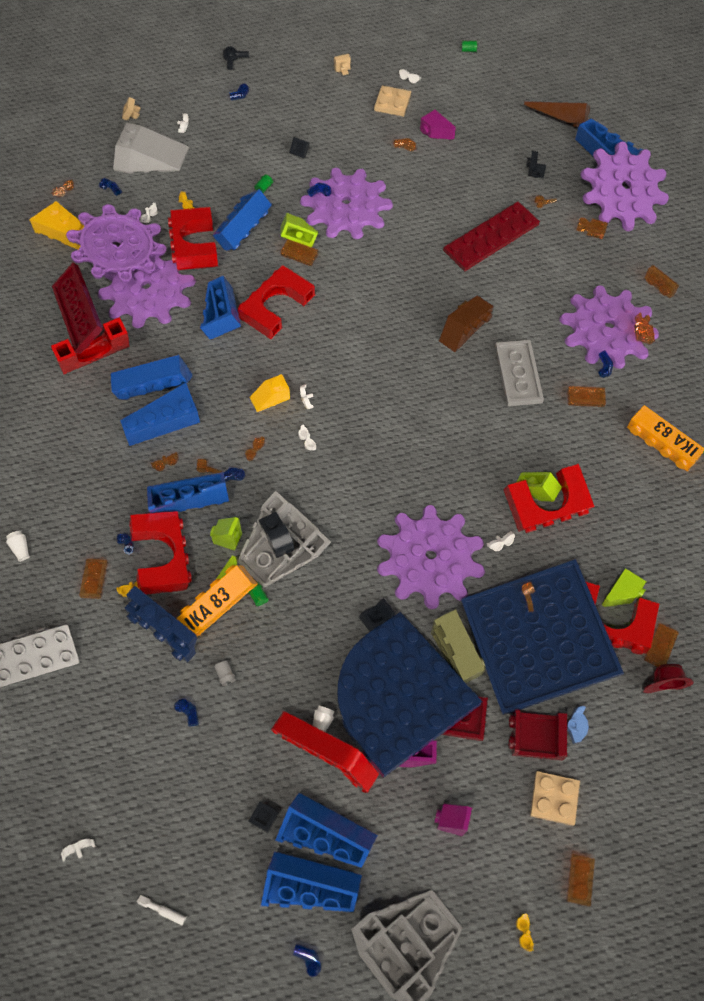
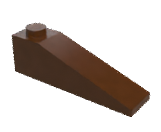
M524 102V105L573 124L572 127H579L580 124L586 122L591 108L587 103Z

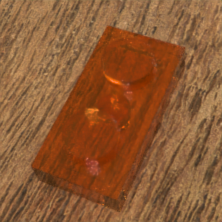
M287 239L281 249V256L312 266L318 256V250Z
M654 265L648 269L644 278L648 284L656 287L662 295H666L668 298H672L679 287L676 282Z
M569 386L567 389L568 405L605 407V388Z
M86 560L79 593L80 598L101 599L107 560Z
M659 623L653 635L651 648L646 653L644 661L657 667L667 664L679 632Z
M571 855L566 902L587 907L591 906L595 859Z

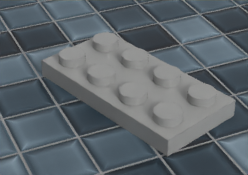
M531 340L497 342L495 350L507 406L543 403L544 397Z

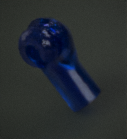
M243 83L239 86L237 92L229 93L230 100L244 99L249 91L248 85Z
M102 178L101 182H99L101 189L106 190L109 187L115 196L122 194L116 182L107 178Z
M320 182L307 190L310 197H313L318 192L323 193L326 197L332 193L331 187L328 184Z
M606 350L598 354L603 362V367L598 372L601 378L609 377L612 374L614 364Z
M229 468L224 472L225 482L229 480L241 481L245 477V472L239 468Z
M125 532L118 534L117 543H124L125 554H132L134 552V543L131 541L129 534Z
M187 699L176 701L174 709L177 712L187 714L188 726H198L197 707Z
M296 944L293 956L304 959L307 974L310 977H316L321 971V962L317 952Z

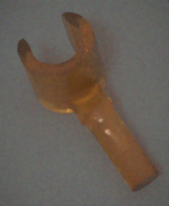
M543 196L535 197L537 208H542L545 204L557 202L556 198L544 200Z
M197 460L198 472L222 473L220 470L207 466V460Z
M531 582L522 586V593L527 601L529 612L534 611L530 594L535 592V589Z

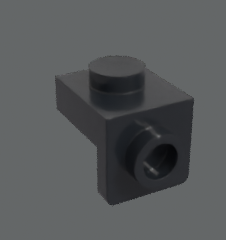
M532 151L531 157H527L526 167L529 168L528 176L544 178L546 165L538 164V152Z
M383 598L379 600L376 606L362 612L359 618L369 632H371L387 620H390L395 615V612Z

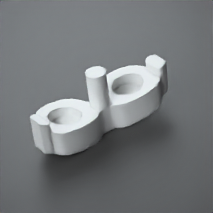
M404 69L399 71L400 77L402 79L409 77L411 83L421 80V77L417 74H409Z
M184 113L183 121L177 122L181 124L180 129H178L179 133H184L188 127V114Z
M153 203L149 208H145L146 213L141 215L139 219L141 223H149L151 221L150 216H155L158 213L156 203Z
M301 385L300 395L302 402L307 409H311L313 405L310 404L308 398L313 397V393L306 395V385Z
M302 425L299 430V438L306 440L304 446L307 450H316V443L310 439L307 428Z
M510 531L503 538L496 536L497 540L486 544L490 549L500 551L504 544L510 546L513 543L515 535Z
M84 839L65 847L61 853L62 860L65 861V857L75 851L78 859L82 858L80 849L88 846L96 847L94 840Z

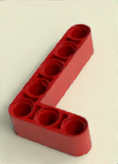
M285 711L282 712L271 728L273 733L276 735L280 734L285 741L339 769L355 787H361L364 793L369 792L379 776L376 769L358 749Z

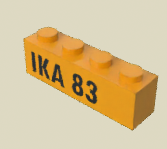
M645 405L635 414L627 426L633 435L642 438L648 446L654 447L660 451L663 457L669 458L675 462L678 468L684 469L687 472L704 452V448Z
M232 565L225 571L226 575L223 578L213 581L210 584L211 588L206 593L204 591L196 596V601L191 606H185L180 611L181 615L176 619L195 633L197 637L201 635L258 585L243 565Z

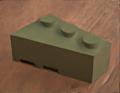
M456 609L435 619L431 635L450 667L465 683L483 675L485 663L478 656Z

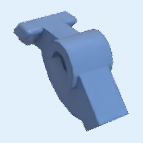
M585 706L575 708L570 720L567 721V731L573 744L581 742L588 733V721L583 714Z

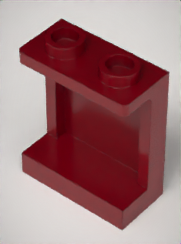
M515 709L513 715L509 716V728H512V736H509L508 749H512V756L561 761L567 757L566 713H558L556 716L521 713L520 709Z

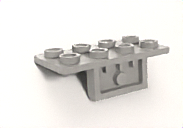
M64 624L51 628L49 625L9 637L6 642L0 643V687L78 664L80 660L69 625Z

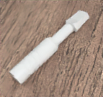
M140 895L137 903L158 911L159 915L182 926L187 916L164 905L160 906L151 902L147 897Z

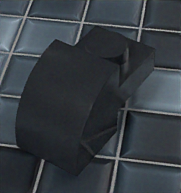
M277 512L259 519V524L276 558L295 550L286 525L282 523Z

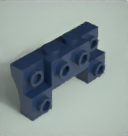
M134 586L126 594L130 601L124 608L128 614L126 616L128 620L133 624L138 622L145 630L150 629L158 641L161 643L165 641L173 651L171 654L177 660L181 661L183 659L188 663L196 654L195 643L197 635Z

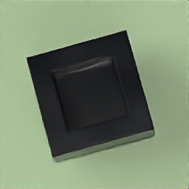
M293 137L289 153L305 158L310 142Z
M259 801L248 822L269 833L279 812Z

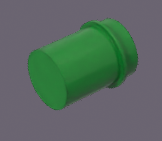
M462 41V52H477V41Z
M265 174L255 184L254 188L255 190L260 189L264 193L271 187L273 180L269 175Z
M257 582L258 585L248 592L257 607L267 603L269 600L263 590V586L259 582Z

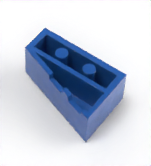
M224 275L208 282L205 297L207 302L206 309L203 310L204 321L201 323L200 329L209 339H214L241 327L233 288Z

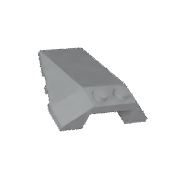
M126 123L115 145L113 170L128 174L144 171V173H149V171H180L189 146L150 127Z
M275 491L262 505L259 518L252 527L254 529L249 539L246 540L237 562L243 565L249 574L265 588L319 557L331 541L293 504ZM274 512H277L282 523L286 525L295 549L279 558H276L259 524V519Z
M433 890L409 898L404 902L369 913L351 930L360 957L390 997L396 1001H425L433 993L438 977L442 973L446 960L451 954L463 928Z

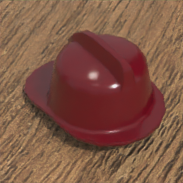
M664 664L655 670L654 683L645 687L643 692L653 693L667 689H684L693 685V680L686 677L681 665Z

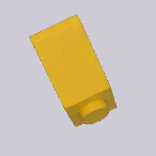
M280 374L265 380L250 396V400L256 411L259 412L289 400L290 391L283 375Z

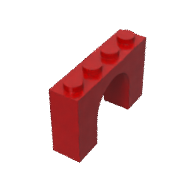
M210 207L170 210L171 217H168L169 228L172 229H169L170 239L174 240L170 241L171 251H175V253H172V261L176 263L177 270L218 267L215 242L189 243L184 240L191 233L213 231Z
M284 265L275 270L272 276L265 280L238 307L239 318L269 339H272L282 329V321L280 317L264 307V303L268 298L275 295H286L305 306L315 296V285Z
M119 317L104 323L103 334L93 340L89 347L81 354L74 351L69 339L52 345V351L63 375L130 347L128 332L121 318Z
M579 464L563 468L556 473L563 493V503L557 511H546L537 506L526 480L507 485L503 489L519 532L525 530V533H530L537 530V526L543 525V528L554 525L556 520L560 519L561 522L571 520L572 515L578 514V517L590 513L589 510L595 506Z
M178 511L130 515L131 541L160 540L171 548L174 556L164 566L137 569L136 580L138 589L146 595L187 590L192 578L191 572L187 571L186 567L189 564L188 553H184L183 547H186L185 535H181L183 520L179 518Z
M586 582L596 606L600 586ZM639 598L634 604L630 626L623 629H613L604 625L612 646L615 648L625 647L631 649V652L635 654H646L652 645L659 603Z

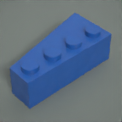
M186 383L120 420L129 446L200 423L198 411Z

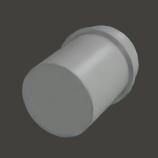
M228 661L219 662L214 666L222 686H226L227 681L235 682V674H233Z

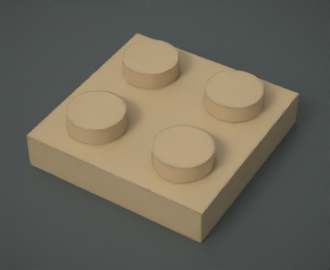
M381 86L374 111L405 116L411 91Z
M537 771L535 774L530 816L574 826L580 781Z

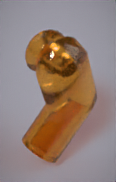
M409 138L393 140L394 148L403 147L408 151H414L416 148V143Z

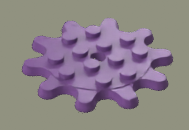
M619 142L615 146L614 155L607 154L603 149L595 150L593 157L597 162V168H584L581 171V177L592 185L591 191L583 195V201L586 204L596 203L600 205L599 221L602 224H607L612 218L616 217L621 220L622 228L625 231H631L634 228V220L636 218H642L648 224H653L656 221V214L652 206L654 204L665 205L668 202L669 196L658 188V182L666 178V171L664 169L654 170L649 166L648 160L651 155L649 150H642L635 156L630 154L625 142ZM625 182L630 186L629 189H625L622 183Z
M333 168L330 173L331 179L327 181L312 178L309 185L315 190V193L313 195H304L300 200L302 206L311 207L314 210L313 213L308 215L306 222L309 225H316L317 223L326 224V235L329 238L336 237L341 230H347L354 239H360L363 237L362 228L364 226L371 225L375 228H382L384 221L378 213L382 210H390L393 207L390 199L379 196L386 189L385 183L381 180L373 183L367 182L365 180L367 174L364 169H358L354 175L346 176L342 174L339 168ZM347 199L350 203L345 204L343 201Z
M107 204L102 207L103 214L99 217H93L86 212L80 213L78 218L81 224L84 225V228L82 230H69L66 233V237L70 242L81 246L78 250L71 253L72 260L75 263H92L91 274L96 279H100L104 274L111 272L118 274L123 283H128L132 278L131 271L138 269L147 274L153 273L156 266L150 260V257L162 256L166 252L164 244L156 243L152 239L160 233L161 227L155 223L149 225L142 224L139 221L141 211L138 209H131L126 215H120L116 213L114 206ZM119 242L120 245L119 247H117V245H114L113 243Z
M151 256L150 260L156 266L153 273L147 274L142 270L136 269L131 271V280L128 283H123L118 274L108 272L104 276L110 279L112 284L99 289L98 297L101 300L111 299L114 301L115 304L109 309L108 313L112 319L119 318L123 314H129L132 316V326L135 328L144 326L145 320L148 317H156L160 323L167 324L171 321L169 311L172 307L187 308L190 306L191 300L183 295L182 291L184 288L195 285L196 280L192 275L179 274L177 265L172 260L164 261L161 259V256ZM147 283L151 285L148 289L142 288Z
M597 286L593 290L594 298L586 299L579 294L571 297L570 302L575 306L576 312L564 313L559 318L562 324L569 325L574 330L573 334L566 337L565 344L569 347L584 346L587 349L585 360L588 363L594 364L600 357L606 356L611 359L615 368L620 369L625 366L624 357L628 354H633L639 359H646L648 357V349L644 347L642 342L646 339L656 340L659 333L656 328L649 327L644 322L645 319L652 316V309L649 306L638 308L630 303L632 294L629 290H624L619 296L613 297L607 294L603 286ZM605 323H611L614 327H606Z
M428 505L423 509V516L420 520H412L405 513H399L395 517V523L399 527L398 534L394 536L384 534L377 540L378 545L387 549L390 553V558L380 563L377 571L382 576L395 575L398 577L399 586L395 590L396 597L404 600L411 593L419 592L424 596L425 606L429 609L437 608L440 595L446 592L451 593L459 601L466 598L468 591L463 585L464 579L469 576L481 578L485 574L484 567L474 562L471 557L474 551L480 550L483 547L484 542L479 536L466 537L461 533V529L465 524V518L461 514H456L450 520L443 521L437 517V510L432 505ZM427 551L435 552L436 558H427Z

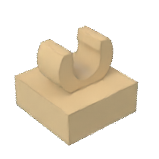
M349 54L334 57L336 73L341 72L342 75L349 74Z
M128 98L123 109L122 119L129 120L130 116L134 119L139 117L140 107L134 105L135 99Z

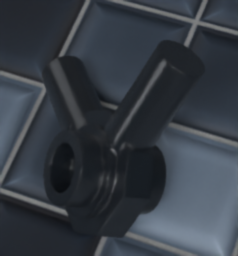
M232 46L226 47L223 50V58L227 61V69H233V61L237 58H249V51H237Z

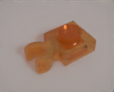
M580 218L576 230L580 232L588 231L587 235L603 239L608 223L592 219L589 222L585 218Z
M638 313L635 316L637 324L634 325L636 340L652 344L655 341L653 326L648 323L650 316L646 315L643 318L642 313Z

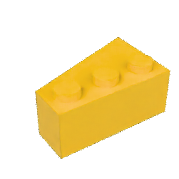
M57 201L30 219L35 233H41L50 239H56L75 249L81 247L79 244L70 242L66 237V233L69 230H82L84 225Z

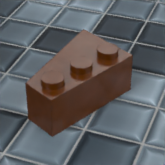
M478 295L448 315L439 342L453 352H456L485 322L487 323L491 319V312L494 306Z

